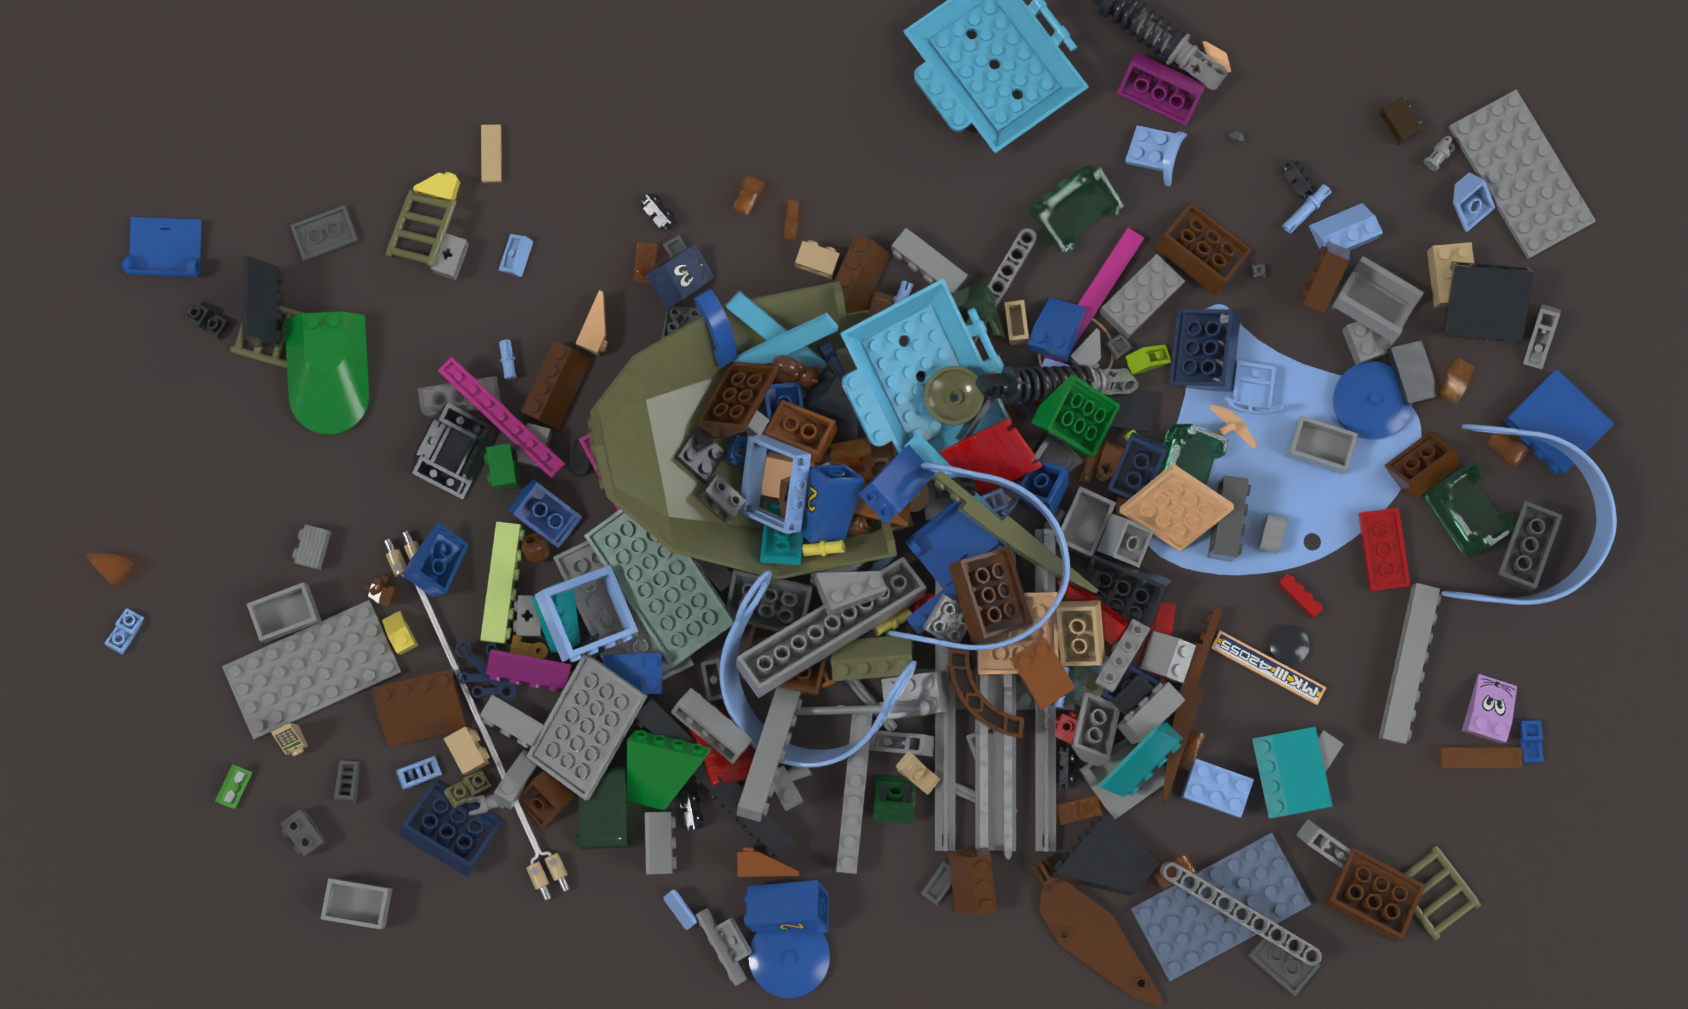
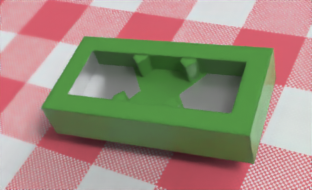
M232 764L215 801L235 809L252 772Z

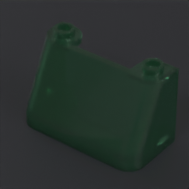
M1087 165L1076 171L1029 208L1028 212L1059 251L1064 253L1071 251L1075 247V237L1102 216H1116L1120 209L1124 207V204L1101 168Z
M1174 424L1166 434L1164 445L1168 446L1169 449L1158 475L1171 464H1175L1207 485L1214 459H1219L1226 454L1229 440L1194 424Z
M1476 460L1426 492V499L1460 551L1467 557L1478 554L1511 533L1517 522L1510 513L1505 512L1499 515L1477 482L1483 477V471Z
M627 766L607 767L589 800H584L578 795L579 834H576V845L580 846L581 850L630 848V838L627 834L629 827L627 783L625 782L627 781Z

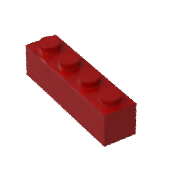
M1287 573L1277 582L1311 618L1316 617L1323 610L1322 605L1313 599L1311 593L1304 590V586L1301 583L1295 581V577L1292 574L1289 575Z

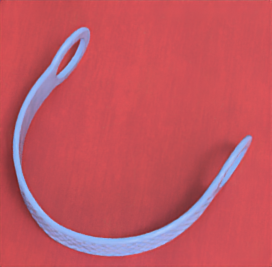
M1463 424L1461 427L1465 430L1537 439L1563 452L1579 468L1590 487L1596 508V530L1592 543L1577 568L1563 581L1543 592L1522 597H1499L1455 591H1442V595L1483 602L1534 605L1557 600L1580 588L1603 564L1616 534L1617 515L1615 502L1610 486L1602 471L1581 449L1559 437L1536 431Z
M922 463L921 468L932 472L943 471L946 475L994 483L1006 487L1030 501L1044 515L1056 535L1062 556V581L1054 601L1045 614L1026 631L1005 641L985 645H966L897 631H889L888 634L890 636L964 650L1000 648L1029 636L1041 627L1054 613L1069 583V552L1064 534L1057 520L1041 500L1027 489L1012 481L962 468Z
M770 571L763 572L744 597L724 643L720 660V686L726 709L733 723L753 739L750 745L757 749L764 725L754 714L744 695L739 678V670L736 667V658L739 655V647L744 629L770 583L772 576ZM760 587V589H759L757 595L755 596L754 600L752 601V603H751V604L749 605V607L747 608V605H748V603L750 602L751 598L753 597L754 593H755V592L757 591V589ZM911 661L900 674L887 695L877 719L866 735L851 744L834 749L816 750L785 744L783 749L786 750L784 762L779 763L796 767H820L839 762L854 754L886 721L911 679L917 665L916 661Z

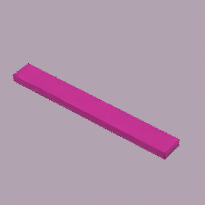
M1127 228L1078 303L1079 306L1086 307L1087 310L1074 346L1144 240V237L1130 228ZM1044 356L1047 359L1064 363V361Z
M450 357L438 370L444 378L552 479L566 465L454 358Z

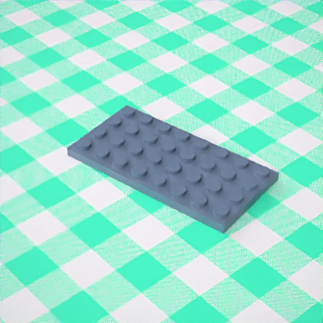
M1272 833L1194 874L1276 924L1311 905ZM1191 876L1184 880L1185 887H1190L1193 883ZM1175 884L1130 908L1168 981H1172L1257 935ZM1209 887L1202 889L1201 895L1203 898L1210 895ZM1226 898L1220 899V908L1227 906L1228 901ZM1240 908L1237 910L1236 916L1238 919L1243 918L1245 910ZM1256 919L1254 927L1259 929L1262 926V920Z

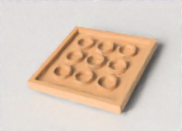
M1171 464L1120 506L1119 513L1137 524L1154 530L1153 535L1181 552L1233 511L1234 504L1175 464Z
M1057 592L1024 593L1033 621L1032 625L1045 614L1054 601ZM1056 610L1041 627L1022 640L1000 648L977 650L978 674H1018L1009 658L1042 637L1046 638L1059 659ZM1032 625L979 640L977 645L1005 641L1026 631Z

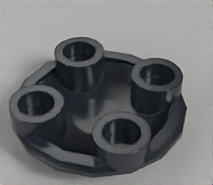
M1290 625L1281 627L1270 638L1271 653L1282 664H1298L1308 655L1309 639L1305 632L1298 627Z

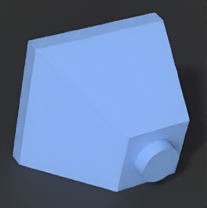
M1469 172L1455 184L1453 204L1464 231L1468 232L1496 207L1484 179Z

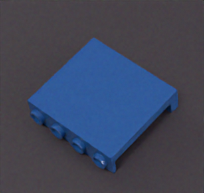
M1558 369L1552 371L1503 420L1506 428L1550 434L1572 443L1584 453L1614 425ZM1519 436L1521 443L1526 447H1530L1539 460H1544L1549 465L1548 468L1552 473L1561 476L1575 464L1557 448L1537 439Z

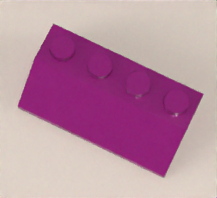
M1136 52L1116 94L1187 126L1205 89V85Z
M491 649L486 675H489L490 680L501 681V678L510 679L509 683L521 685V682H526L532 688L541 689L542 685L549 687L548 691L560 693L561 689L564 690L567 684L571 665Z

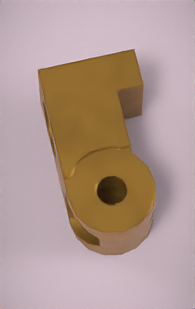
M513 635L510 653L539 659H546L548 657L549 649L545 644L541 642L535 644L522 642L523 637Z

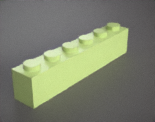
M496 522L480 639L483 642L507 644V640H511L512 628H509L510 620L514 619L512 602L517 597V589H514L515 581L519 580L520 569H517V564L522 559L520 542H523L525 538V530H522L520 524Z

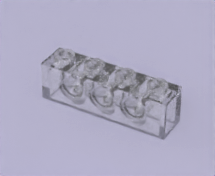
M496 376L476 379L502 403L499 380ZM451 383L418 388L421 412L427 415V417H434L446 402L459 409L466 408V411L477 410L466 397L461 402L456 401V396L460 392ZM444 396L445 402L442 405H437V398Z

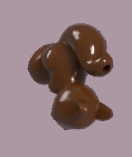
M787 355L776 356L771 362V365L780 367L772 384H781L788 381L795 383L798 380L803 387L811 388L818 383V372L821 370L819 365L814 367L805 366L803 362H799Z

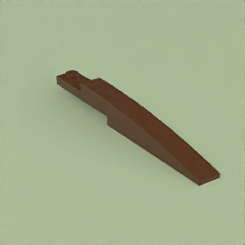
M1214 608L1213 613L1209 612L1206 620V623L1209 624L1207 631H1202L1199 640L1203 644L1194 642L1196 647L1184 683L1181 686L1180 695L1185 701L1175 711L1172 728L1183 738L1179 742L1182 746L1174 754L1170 752L1167 755L1168 760L1166 762L1162 800L1164 803L1167 802L1205 687L1198 685L1222 613V610Z

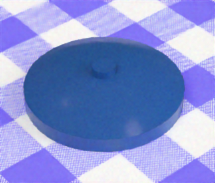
M1369 361L1351 367L1340 377L1333 392V409L1339 423L1346 430L1358 433L1357 437L1362 439L1379 440L1393 435L1404 426L1412 410V404L1405 405L1393 367L1381 362Z
M757 932L750 945L753 953L749 954V965L755 980L764 990L778 997L796 998L808 994L822 982L829 967V946L823 933Z

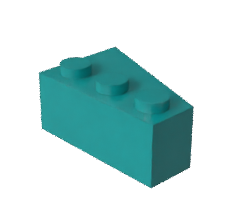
M563 582L554 583L553 585H551V586H549V587H552V586H554V585H557V584H560V583H563ZM574 589L551 597L572 648L581 643ZM534 595L531 597L550 652H558Z

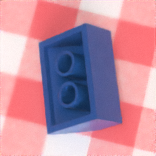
M799 382L771 384L758 407V411L769 419L766 427H768L781 400L804 408Z

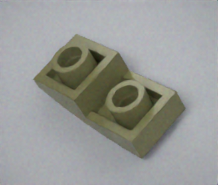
M481 769L464 777L463 781L446 788L444 793L452 807L456 808L466 803L467 799L476 797L491 788V784Z

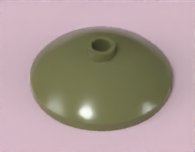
M948 366L936 371L929 378L924 390L925 405L931 416L947 425H961L971 421L979 413L984 402V396L976 386V379L978 377L969 369L961 366ZM953 395H956L958 397V400L952 401L951 397Z

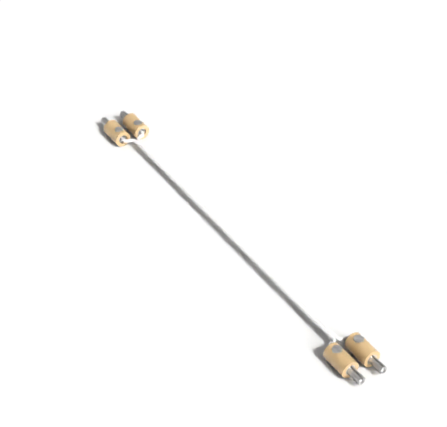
M404 531L402 534L407 543L404 548L409 559H411L420 545L418 541H413L409 531ZM387 539L384 541L389 552L386 554L387 560L395 577L401 575L403 577L407 565L400 549L395 550L391 539ZM416 586L457 677L460 670L425 592ZM460 675L459 680L465 682L463 676ZM460 684L503 779L506 772L479 716L480 714L467 685ZM517 799L514 804L515 809L536 853L535 857L531 859V865L526 867V870L535 890L540 889L546 901L551 898L546 887L550 883L540 861L534 863V860L538 858L539 854L549 855L544 860L553 880L559 881L563 892L570 889L565 879V876L568 874L558 853L552 855L550 852H541Z

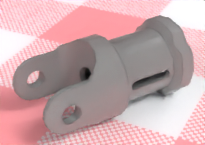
M1450 136L1444 137L1434 147V152L1423 160L1429 169L1437 171L1443 160L1449 158L1455 149L1454 144H1450L1452 138Z
M494 794L488 796L479 795L466 800L467 803L478 802L481 804L479 809L470 811L469 815L486 813L488 810L498 807L502 809L504 806L493 801Z

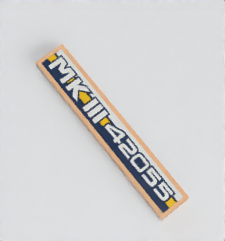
M1222 631L1218 632L1210 649L1314 705H1318L1326 689L1325 686Z

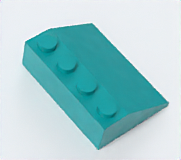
M1165 721L1155 727L1099 786L1122 797H1126L1128 794L1133 796L1140 789L1138 784L1142 780L1145 782L1149 780L1154 774L1152 770L1156 766L1160 768L1168 760L1166 756L1170 752L1174 754L1182 746L1179 742L1183 738Z
M1316 727L1252 739L1269 819L1333 806Z

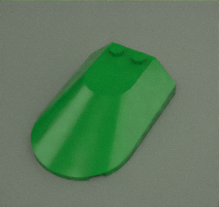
M349 312L303 313L284 319L288 394L293 414L303 426L318 434L336 435L350 430L365 415L369 404L365 315Z

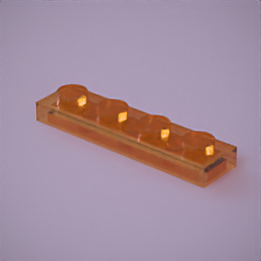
M1440 748L1441 768H1523L1522 748Z

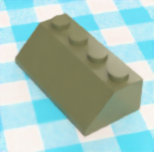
M895 636L853 640L831 654L833 681L900 676L906 666L913 661L911 640Z

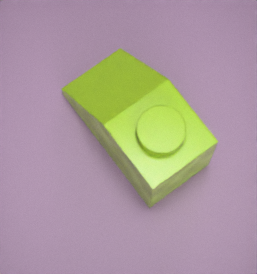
M1166 344L1144 347L1125 356L1132 375L1170 364L1172 361Z

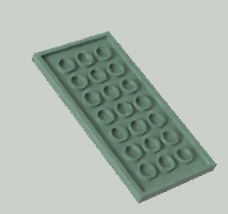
M621 509L584 535L605 567L611 565L622 594L671 668L680 664L732 627L735 619L695 559L668 550Z

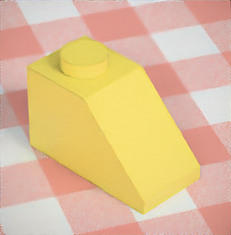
M445 172V174L437 173L415 185L413 190L419 195L450 202V199H456L460 182L455 174Z
M401 611L382 620L387 636L397 654L402 655L419 646Z

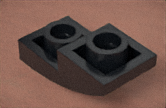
M195 301L184 315L185 319L219 340L230 325L227 320Z

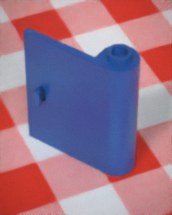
M131 217L129 255L122 260V270L125 271L126 275L198 278L201 261L202 220Z
M954 501L905 541L943 589L953 581L948 565L986 554L999 544L994 537L957 510L961 502L957 503Z

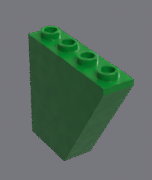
M635 730L627 740V801L665 810L711 752V748L701 744L684 742L680 739L668 738L664 735L647 733L644 730Z

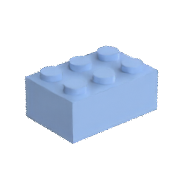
M1193 759L1180 798L1236 818H1241L1254 779L1198 759Z

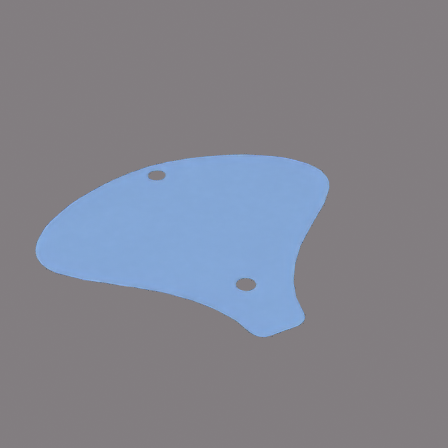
M1216 304V305H1213V306H1211V307H1209V308H1206V309H1229V308L1226 307L1225 305ZM1240 323L1236 362L1244 361L1276 366L1271 406L1281 404L1283 405V410L1267 415L1244 413L1233 410L1225 404V396L1232 398V392L1186 388L1180 415L1167 444L1169 449L1158 475L1171 464H1175L1215 492H1217L1218 481L1224 475L1249 479L1248 484L1251 485L1249 497L1246 496L1245 504H1248L1247 515L1243 516L1245 532L1240 537V543L1243 544L1242 553L1231 562L1207 558L1212 527L1181 552L1155 535H1152L1149 542V547L1155 553L1182 568L1218 575L1262 574L1302 566L1325 557L1354 539L1361 533L1358 513L1385 510L1401 490L1384 465L1421 438L1420 420L1412 408L1407 422L1393 435L1379 440H1367L1357 437L1348 469L1344 474L1286 457L1296 420L1300 416L1345 429L1339 423L1333 409V392L1341 375L1302 364L1275 351L1259 341ZM1211 405L1224 407L1240 417L1256 442L1257 447L1252 448L1234 430L1218 437L1216 432L1227 424L1210 409ZM1267 513L1288 518L1278 554L1258 549ZM1314 533L1320 537L1321 545L1317 550H1308L1304 546L1303 541L1307 534Z

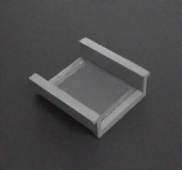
M1363 256L1331 308H1337L1385 337L1392 346L1401 334L1402 327L1424 292Z

